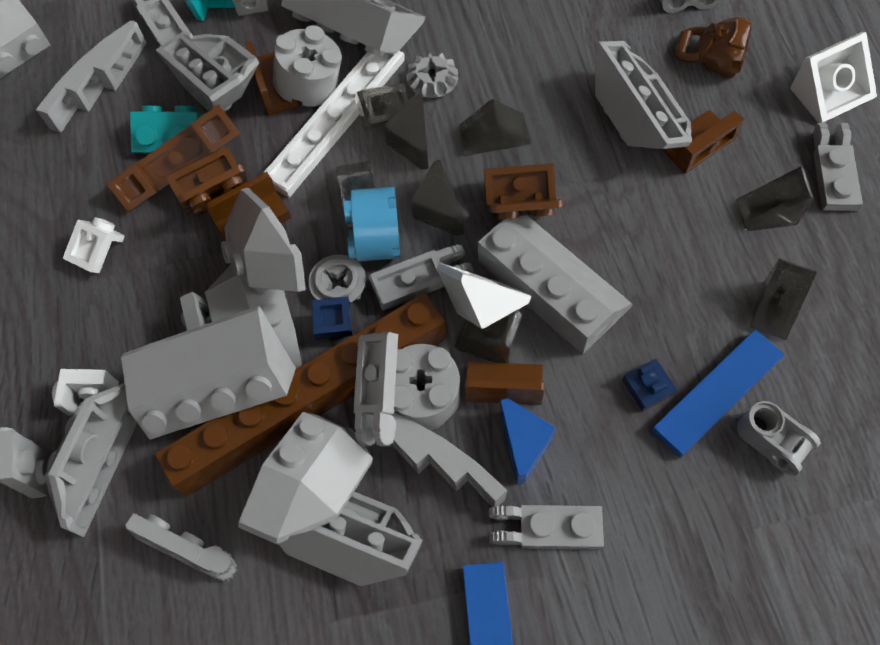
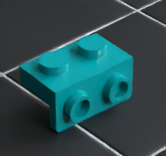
M142 106V112H130L131 152L152 153L204 114L195 112V107L175 106V112H163V107Z

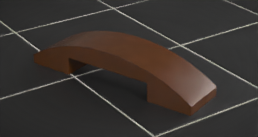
M219 104L106 184L129 212L167 186L169 183L165 178L166 176L214 153L238 136L240 132Z

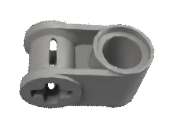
M761 401L756 403L737 422V431L743 441L750 444L768 458L776 468L788 475L797 476L802 470L801 463L810 451L817 450L821 444L820 439L812 430L798 423L772 402ZM754 417H758L765 422L767 431L757 427Z

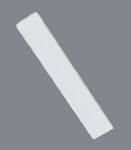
M367 52L264 171L270 175L275 190L288 198L291 197L405 61L403 52H384L383 56Z

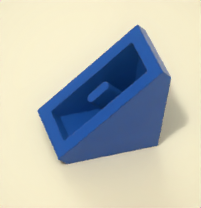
M503 399L500 401V416L517 485L525 484L553 440L556 427L512 400Z

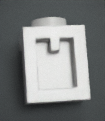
M94 217L93 222L77 220L63 259L89 272L100 273L111 242H123L125 235L114 231L115 225L101 218Z
M60 369L58 381L52 389L54 406L66 415L73 416L78 409L80 398L85 399L118 386L119 381L106 370Z

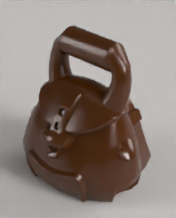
M743 17L725 19L719 23H711L708 27L697 26L680 32L674 55L683 62H700L707 70H712L731 79L742 70L750 41L752 22ZM692 36H700L696 51L687 53Z

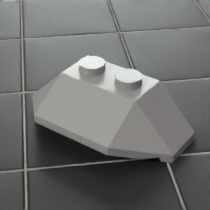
M182 32L156 49L158 55L185 90L208 111L219 104L224 111L228 110L235 101L242 97L259 65L257 57L229 36L202 34L193 36L192 33Z
M599 41L596 45L595 96L626 145L658 149L689 146L692 142L691 122L659 75L640 56L630 51L631 47L625 41Z
M249 188L241 189L224 228L226 241L221 242L222 254L226 264L230 263L236 276L240 275L249 287L295 292L306 290L301 252L295 244L291 245L289 243L285 229L270 207Z
M230 265L205 291L212 322L260 306L295 368L301 367L302 362L296 332L284 290L249 287L240 275L236 276L234 274L232 265Z
M125 383L85 398L81 402L75 415L69 418L65 426V435L58 449L52 453L47 463L44 479L60 526L81 537L85 536L137 425V421L128 410Z
M302 412L263 463L239 520L238 528L272 543L279 544L288 540L289 536L308 532L337 520L371 466L372 456L365 446L359 445L356 442L355 432L351 428L319 415Z
M354 492L337 520L308 532L289 536V539L279 543V546L286 555L359 586H364L405 576L421 547L422 539L418 534H414L410 524L398 509Z

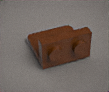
M227 146L165 177L187 216L192 213L195 216L206 213L208 211L205 206L206 203L247 182L246 171L243 165L237 164Z
M554 163L483 169L486 211L494 213L497 219L519 218V211L529 210V215L550 216L555 215V208L564 207L563 200L556 198Z

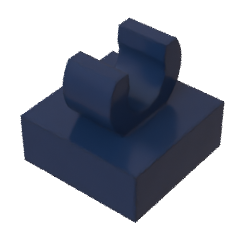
M349 296L312 300L313 334L316 340H333L353 336Z
M657 359L629 372L622 379V382L642 412L671 397L677 391V388Z

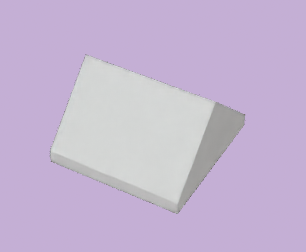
M860 32L805 58L790 89L817 122L823 123L877 97L866 32Z
M440 262L438 264L437 271L457 314L481 329L527 305L531 299L530 295L504 283Z

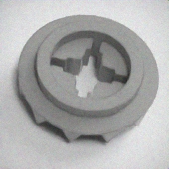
M429 52L427 57L417 56L415 62L408 65L407 83L413 92L422 97H441L451 92L456 86L458 69L455 67L453 59L447 60L443 53L439 56H433ZM428 70H435V81H432Z
M331 255L320 260L313 267L309 276V288L316 300L349 296L351 303L355 299L361 298V293L364 287H366V275L363 267L354 258L349 259V256ZM329 277L337 280L344 277V283L347 288L336 286L332 289L333 286Z

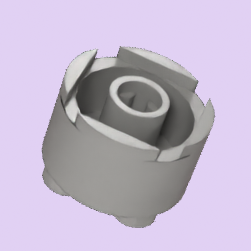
M313 25L308 26L306 29H296L278 36L272 69V84L276 92L283 99L291 103L292 99L302 101V106L311 107L323 104L337 86L342 61L339 47L331 38L325 35L322 28Z
M414 344L397 349L394 413L407 417L429 430L439 428L456 412L460 403V376L456 363L446 349L429 344ZM419 385H425L424 391H417Z

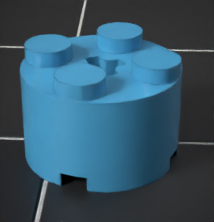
M394 186L351 190V195H345L346 223L353 222V230H349V237H347L349 259L357 258L358 262L401 258L396 198H391L395 197Z

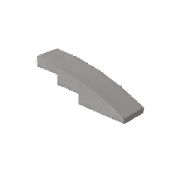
M129 21L104 38L79 59L55 84L36 109L49 129L61 133L77 108L89 112L104 88L117 90L147 44L137 22Z
M396 413L392 414L396 421V436L391 445L418 474L431 464L456 492L468 481L491 507L499 506L506 500L507 489L475 460L429 429L407 417Z

